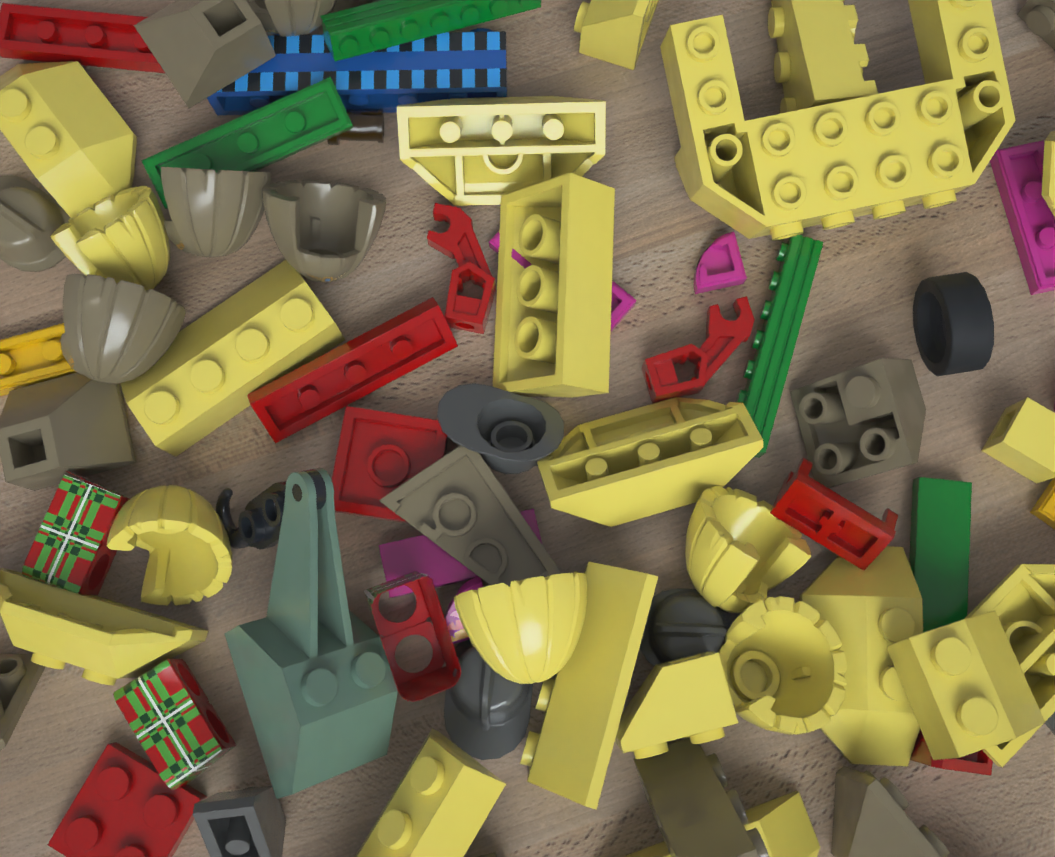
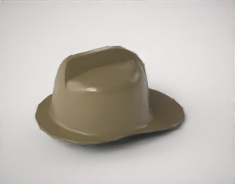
M0 176V259L21 271L40 272L55 267L66 256L50 236L61 225L69 223L70 216L55 199L31 182L18 176Z

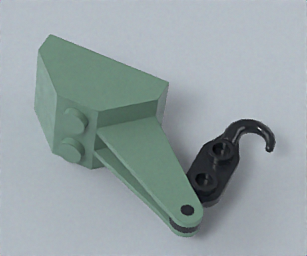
M320 467L293 472L288 476L287 481L271 485L246 505L245 511L239 515L238 528L235 526L230 514L229 505L233 491L230 488H225L218 496L216 503V513L224 525L232 548L241 549L249 546L262 550L278 544L266 618L238 625L224 633L276 799L295 794L387 755L398 693L380 636L348 608L335 520L334 487L328 472Z

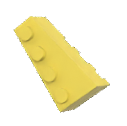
M771 0L772 7L768 14V32L770 38H776L778 48L774 58V77L776 83H782L784 98H782L780 103V114L878 94L875 80L864 81L863 67H867L869 57L865 44H854L855 30L858 22L855 5H844L843 2L845 0Z

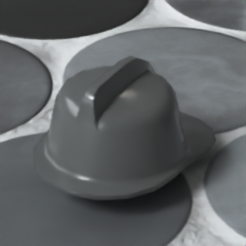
M476 383L458 385L447 391L438 403L437 419L442 431L453 442L478 452L491 469L503 474H520L529 471L534 466H538L537 461L555 451L564 438V422L559 412L547 402L514 394L493 386Z
M677 588L662 591L652 599L639 649L646 660L654 666L707 651L719 652L725 644L724 639L729 627L741 613H729L718 606L713 607L696 589Z
M469 639L460 642L455 647L461 667V676L456 685L446 690L444 704L445 728L452 742L471 757L480 760L498 759L513 751L525 737L530 720L533 684L512 682L494 672L483 660ZM456 668L453 670V673H452L453 677H456V674H457V669H456Z

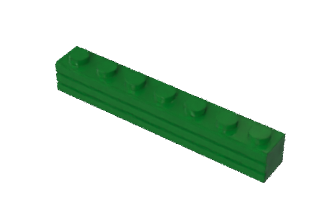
M380 0L322 15L321 21L325 43L334 61H339L541 8V0Z
M802 235L790 237L787 243L782 242L776 256V260L781 262L778 272L773 271L768 285V289L772 290L770 301L765 300L760 313V319H764L762 330L757 329L751 345V348L756 349L753 360L748 359L743 373V378L748 380L745 390H739L735 401L744 403L763 438V448L754 456L757 458L764 455L768 447L824 243L809 237H803Z

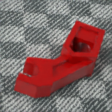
M435 203L433 208L434 220L446 222L450 227L443 233L428 230V245L454 259L458 267L452 270L444 317L450 328L484 334L496 292L495 278L492 277L474 233L472 219L460 207ZM471 280L474 285L480 286L483 289L482 298L476 299L461 296L460 293L464 291L463 283Z
M747 296L738 298L733 303V308L737 315V319L733 321L725 320L721 316L718 304L709 307L706 318V341L700 348L691 343L644 360L641 369L652 404L675 397H685L700 393L706 383L738 346L749 339L755 319ZM687 360L696 365L693 370L695 377H692L690 381L679 383L673 365L678 363L683 365Z

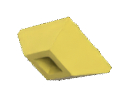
M707 651L654 666L622 713L615 742L623 753L634 752L635 759L653 757L669 751L668 741L680 738H690L691 744L714 741L725 736L723 727L738 723L719 653Z

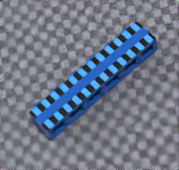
M477 28L470 32H446L339 61H334L325 43L324 33L321 35L283 37L280 34L267 35L276 56L207 97L217 116L245 115L329 77L332 78L346 110H383L384 113H396L398 105L451 98L507 97L506 31L494 32L486 28Z

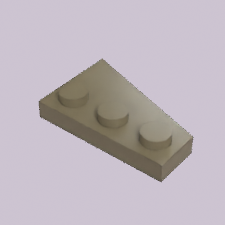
M461 445L379 500L489 585L505 583L510 586L511 581L515 580L520 581L531 577H547L549 575L561 574L555 562L481 455Z

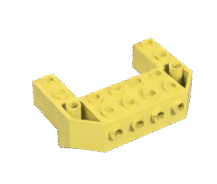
M908 0L925 81L924 85L746 121L744 119L723 15L670 25L660 49L681 145L674 159L689 199L748 239L771 235L772 240L794 237L803 234V228L822 224L823 230L843 227L854 223V217L873 214V219L876 220L906 212L905 207L923 203L924 209H931L956 202L955 193L976 183L1016 121L991 0Z

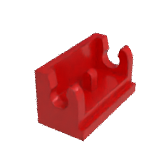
M803 457L798 464L796 472L793 473L791 471L784 480L770 514L858 568L866 570L894 539L896 533L894 529L898 514L887 508L884 511L882 520L809 477L808 475L813 463Z

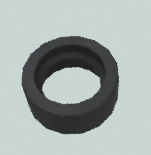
M968 272L929 277L922 280L914 297L913 327L921 358L928 370L936 376H944L984 369L991 358L994 346V320L991 304L983 285L976 276Z

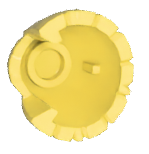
M147 186L128 188L120 191L116 196L111 195L96 202L94 209L90 207L84 209L76 217L69 219V223L61 225L50 236L58 248L85 276L90 274L104 278H114L116 284L124 280L144 286L145 290L154 289L167 273L170 261V244L164 226L165 219L155 194Z
M163 485L137 493L122 506L114 519L107 538V547L111 550L130 551L137 546L149 551L150 555L142 586L141 602L166 606L171 601H173L174 605L190 604L192 599L195 602L202 601L203 596L209 598L218 593L223 588V582H228L232 572L230 542L220 517L203 496L185 487Z
M713 486L702 492L689 520L685 546L687 571L695 589L713 607L718 606L729 613H742L747 607L761 599L764 601L767 598L768 590L793 575L811 557L810 548L806 540L800 539L802 534L770 514L773 507L771 504L764 500L757 502V496L737 488L732 490L731 487L724 489L722 486Z
M561 573L547 577L539 576L520 581H511L510 586L505 583L478 588V590H469L454 596L455 608L471 643L494 672L509 681L519 684L539 683L550 679L564 667L578 643L587 605L586 576L584 573Z
M773 596L768 597L764 601L761 599L747 607L729 627L724 639L725 644L718 653L721 658L735 713L744 720L768 731L797 735L824 727L831 721L830 716L837 714L846 694V690L843 687L847 684V679L844 677L847 671L845 652L839 650L842 643L835 629L828 620H819L820 613L812 606L802 601L795 603L794 598L783 596L773 598Z

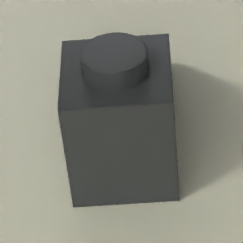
M272 786L248 787L243 790L219 792L194 804L193 816L210 857H282L286 819L280 801L275 797Z

